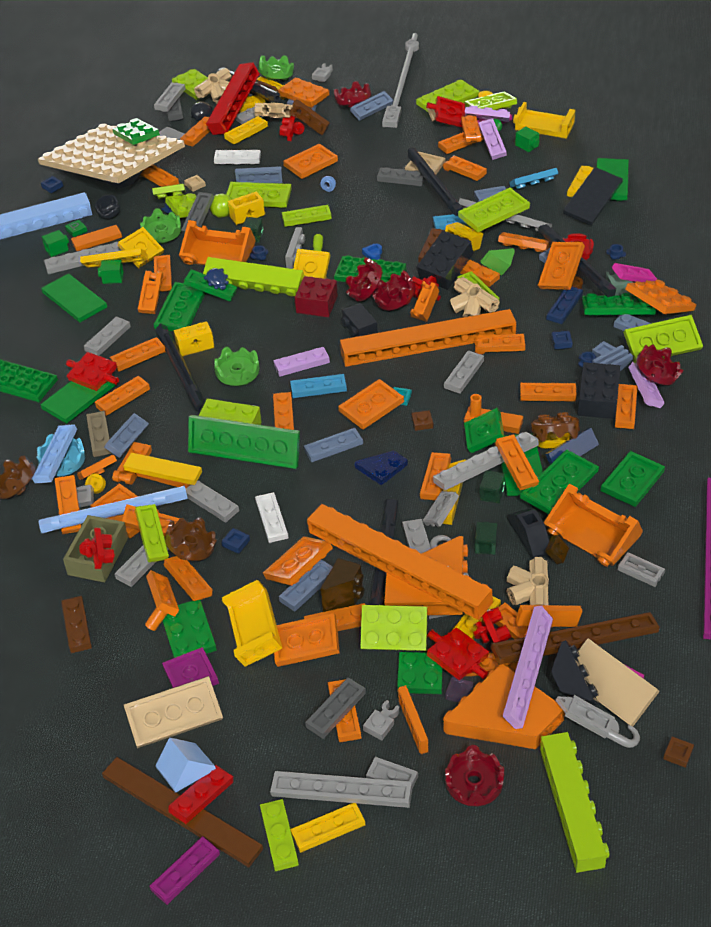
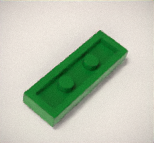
M192 269L184 279L185 285L231 301L237 292V286L229 283L225 284V289H215L214 285L209 286V282L204 279L206 275Z

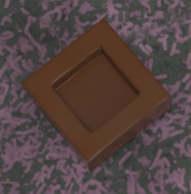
M430 410L412 413L415 431L433 428Z
M671 737L664 754V760L686 768L694 744Z

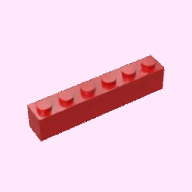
M253 62L239 64L209 117L206 125L213 135L228 132L260 73Z

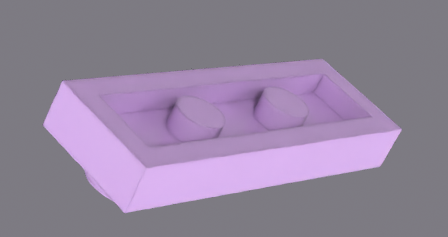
M477 106L465 108V116L472 115L478 119L488 120L493 118L509 122L510 112H507L505 109L496 111L489 107L479 109Z
M493 118L479 122L480 131L492 160L507 156Z
M324 347L273 360L279 377L330 363L329 356Z
M632 362L628 368L638 386V390L643 396L644 402L648 406L661 408L664 405V401L655 382L647 380L637 363Z

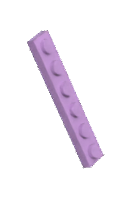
M537 606L533 609L503 713V717L515 729H521L524 726L553 618L542 606Z

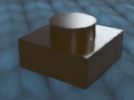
M558 535L551 536L545 551L556 564L564 563L569 547Z

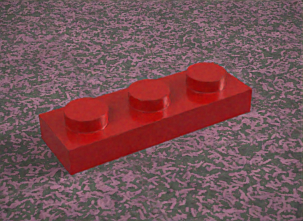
M215 765L216 769L200 778L169 805V813L187 824L233 783V776Z

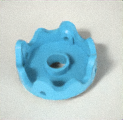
M49 434L45 444L37 448L36 458L38 465L54 434ZM80 438L72 439L64 456L65 458H63L55 476L71 475L83 465L85 452Z

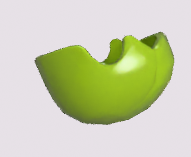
M226 194L215 195L210 206L212 214L218 218L228 217V201L232 200V197Z

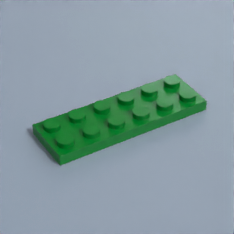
M197 415L189 417L188 452L294 469L298 467L300 431Z

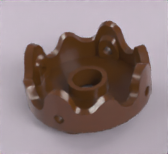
M558 413L557 416L551 417L550 415H539L538 419L531 423L532 435H537L540 442L547 440L549 432L555 433L558 438H562L568 432L572 439H576L580 431L579 419L569 416L568 413Z
M26 455L19 457L20 463H14L11 460L4 461V472L0 475V499H7L15 494L20 495L34 476L36 467Z
M180 518L176 524H174V521H170L165 535V543L167 548L177 555L178 558L199 561L208 558L213 553L217 539H215L214 531H206L204 519L196 518L193 522H188L184 518Z

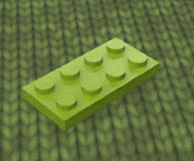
M457 80L450 85H446L416 99V104L428 112L426 108L427 102L436 104L437 96L465 103V101L478 97L479 90L463 80Z
M230 182L226 195L235 199L257 191L263 198L264 207L282 208L287 207L292 188L291 184Z
M508 188L458 211V217L476 232H480L529 209L530 202L513 189Z
M692 315L629 328L623 332L630 353L633 355L634 363H637V355L645 345L649 347L654 344L658 350L669 347L672 350L671 356L703 348Z

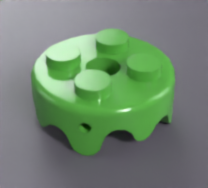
M261 55L258 71L268 80H287L293 75L294 64H289L286 55H283L280 60L271 56L268 61L265 60V56Z
M156 208L150 217L145 216L143 222H140V227H144L161 244L174 240L181 232L179 215L175 216L173 212H170L169 215H164L159 208Z
M225 347L222 350L221 356L215 358V374L218 380L226 385H246L259 374V361L255 350L250 353L241 347L238 352H232L229 347Z

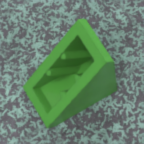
M514 249L488 251L481 260V263L502 276L511 266L515 251Z

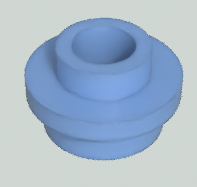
M325 176L321 180V187L323 190L330 192L336 187V181L331 176Z

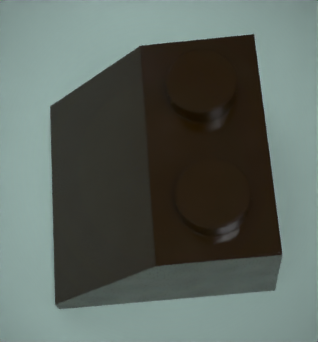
M340 558L336 560L321 587L323 612L354 606L359 599H362L365 588L362 586L364 575L362 574L360 564Z

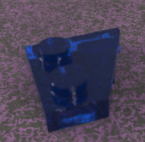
M394 450L355 462L356 469L380 485H383L408 465V459Z

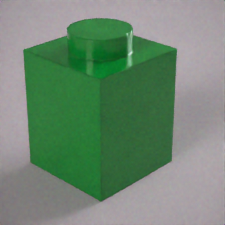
M528 127L522 128L516 132L515 146L527 152L532 151L539 146V133Z
M60 230L42 236L44 248L50 257L69 251L67 245L69 240Z
M102 260L101 267H98V276L101 277L102 283H122L124 275L122 261Z

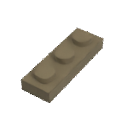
M105 411L86 414L93 456L112 454L104 448L110 440Z

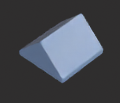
M170 737L156 764L157 770L175 793L216 769L196 743Z

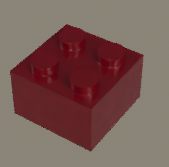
M304 276L295 295L296 313L329 317L338 297L337 280Z

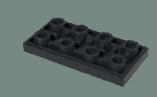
M594 167L564 208L563 214L592 226L622 184L623 179Z

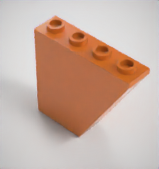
M458 536L422 553L427 557L434 558L445 566H450L463 575L468 573L467 560H464V557H468V545H464L463 536ZM388 573L386 574L385 606H423L428 608V615H463L462 611Z
M501 664L498 668L492 669L482 683H477L473 691L459 701L456 708L449 710L443 718L444 732L454 736L537 749L540 746L541 736L550 735L564 721L565 712L554 699L534 686L524 726L521 729H515L503 717L515 672Z

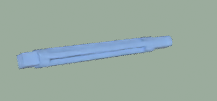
M185 486L40 519L39 526L41 533L82 524L87 515L108 518L124 514L126 504L136 507L152 504L159 506L188 499Z

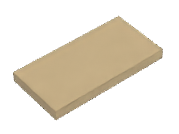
M587 639L579 649L580 657H578L580 664L586 666L590 676L587 679L590 684L593 683L599 693V696L596 697L598 702L627 724L634 726L660 691L590 639Z
M209 676L124 704L137 748L223 719Z

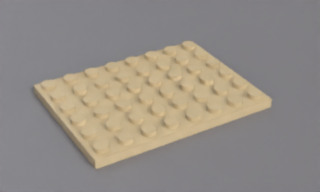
M100 124L98 128L89 130L84 135L77 136V139L68 141L63 146L56 147L54 151L44 153L42 157L38 158L40 165L120 183L185 147L182 140L167 138L166 136H156L132 145L113 134L112 129L117 126Z

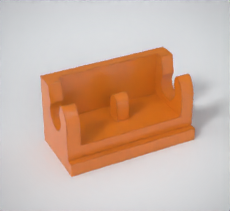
M425 281L422 282V290L414 309H411L410 312L411 317L428 321L439 294V289L435 283L428 285Z

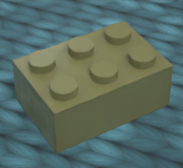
M87 515L63 558L67 574L106 582L128 539L125 522ZM94 528H100L101 534L112 535L111 548L104 549H114L113 563H102L101 569L94 568L93 555L88 558L79 551V545L85 539H90L91 541L94 538Z

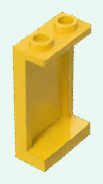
M523 102L522 106L518 108L517 115H514L513 123L515 124V130L528 127L539 134L567 138L575 123V110L569 109L567 115L562 116L527 110V102Z
M259 580L251 582L222 597L223 603L228 607L237 648L234 649V655L245 667L282 649L267 589Z

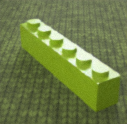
M212 257L207 258L203 274L206 275L210 269L223 268V273L228 275L226 280L229 281V284L241 289L250 288L259 292L270 291L274 294L284 293L289 296L296 295L305 276L303 270Z
M568 732L541 736V755L576 873L605 868L606 858H609V849L607 843H603L601 839L603 834L601 823L595 820V804L593 800H589L588 782L583 780L581 775L583 774V767L581 761L577 760L575 756L577 754L576 744L574 740H570Z

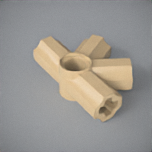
M222 68L215 74H209L205 81L194 88L196 96L204 98L211 94L213 102L217 104L229 84L228 80L231 79L230 71L227 68Z
M255 103V116L291 118L289 111L293 106L284 103Z
M464 277L458 278L455 281L454 289L460 295L451 298L450 302L456 313L464 310L463 317L479 315L481 308L489 313L495 312L499 308L500 301L484 291L478 284H474Z
M535 557L529 561V571L513 566L507 576V582L515 585L507 588V595L512 605H518L530 600V605H549L547 561L542 557Z

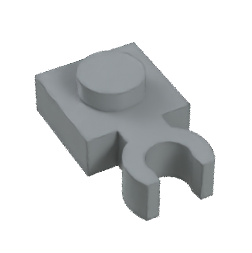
M326 63L322 64V68H317L313 72L312 79L325 82L333 71L332 65L326 67Z
M91 485L77 487L79 508L93 504V487Z
M386 700L382 704V711L374 710L364 723L363 731L383 740L394 726L393 718L398 716L399 706H396L393 710H388L390 706L389 701Z

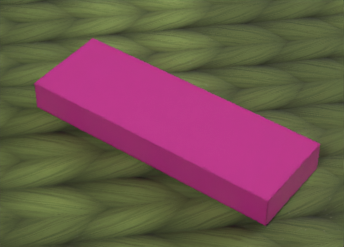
M618 263L612 266L614 272L623 280L634 282L657 280L650 269Z

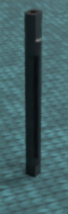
M229 70L232 78L235 72ZM255 82L251 91L276 103L281 100L279 92Z
M409 148L408 157L451 212L458 216V211L463 209L418 151L415 148Z
M548 224L539 226L538 232L551 244L552 242H565ZM581 257L578 269L607 297L615 296L616 288Z
M160 323L155 330L165 346V350L195 409L201 412L205 400L167 326Z
M386 499L381 532L394 540L399 502L395 499ZM375 567L370 605L385 606L387 573Z

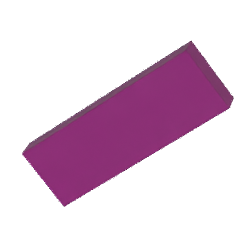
M202 836L149 886L150 890L168 905L220 855L219 850Z

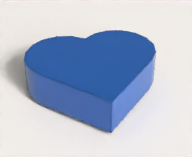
M372 244L363 248L362 254L366 258L379 260L382 254V246L380 244Z

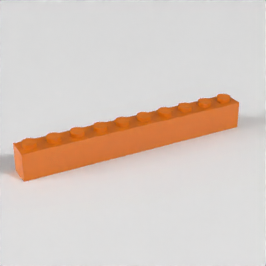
M508 309L340 340L341 355L345 367L467 345L475 343L474 339L478 335L516 334V321L511 310Z
M321 504L307 519L311 534L477 620L482 617L493 603L492 589L486 584H481L471 579L468 575H463L450 566H445L434 558L427 557L416 549H411L400 541L393 540L384 533L377 532L366 524H361L350 516L337 512L332 507Z

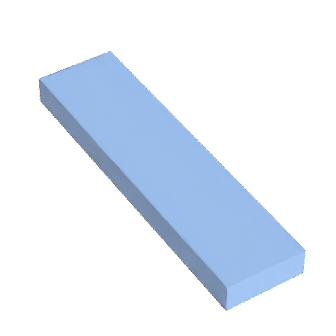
M75 425L58 426L32 477L34 483L52 482L77 431Z

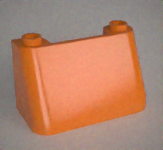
M188 220L179 253L180 258L185 264L206 265L208 257L247 262L256 241L251 228L242 227L241 232L236 230V233L208 230L206 226L198 227L196 221Z
M569 484L544 521V525L547 528L546 532L551 536L558 535L598 558L597 561L606 567L609 565L614 566L641 536L643 530L639 521L631 516L628 519L624 515L619 516L593 502L587 495L577 494L578 488Z

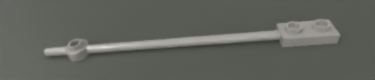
M413 33L412 38L405 43V49L408 51L393 104L386 108L382 121L383 127L397 128L401 115V107L398 104L413 52L419 50L418 35L416 33Z

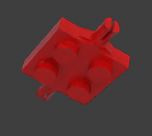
M437 96L436 104L427 102L426 108L435 111L436 121L462 127L461 117H465V103Z
M87 352L78 362L68 359L66 362V366L73 368L67 374L68 380L97 391L106 382L115 385L119 382L118 377L112 376V373L117 368V364L109 359Z
M456 627L444 636H440L433 629L428 633L427 637L436 642V644L427 650V656L460 681L467 674L473 672L483 680L488 676L489 672L482 668L480 664L488 658L489 651Z

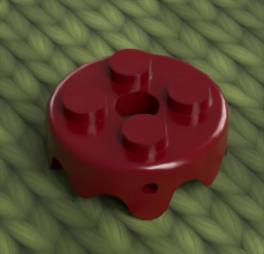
M354 81L350 89L342 87L341 93L338 92V89H334V94L338 105L352 107L359 102L367 100L371 96L369 83L364 84L362 88L359 82Z
M366 257L364 258L365 264L357 266L358 275L356 277L347 276L346 278L350 288L346 293L360 302L367 300L375 289L379 288L382 282L381 266Z
M403 270L401 275L391 274L388 282L381 280L379 288L372 293L379 308L382 310H395L407 305L411 301L416 288L408 273Z
M654 344L649 347L645 345L636 358L637 365L646 379L661 385L673 384L684 371L680 369V362L671 361L672 350L669 347L658 350Z
M470 745L464 752L454 754L450 759L448 767L445 768L446 788L450 795L461 804L475 807L484 806L494 801L502 791L504 767L500 765L493 753L490 755L484 754L476 745ZM477 776L481 780L478 783H472L468 778Z

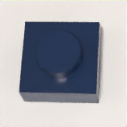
M51 176L41 182V186L48 192L53 193L63 187V183L56 177Z
M569 331L552 332L551 338L554 349L572 348L573 342Z
M232 528L221 542L223 547L239 554L250 541V537Z

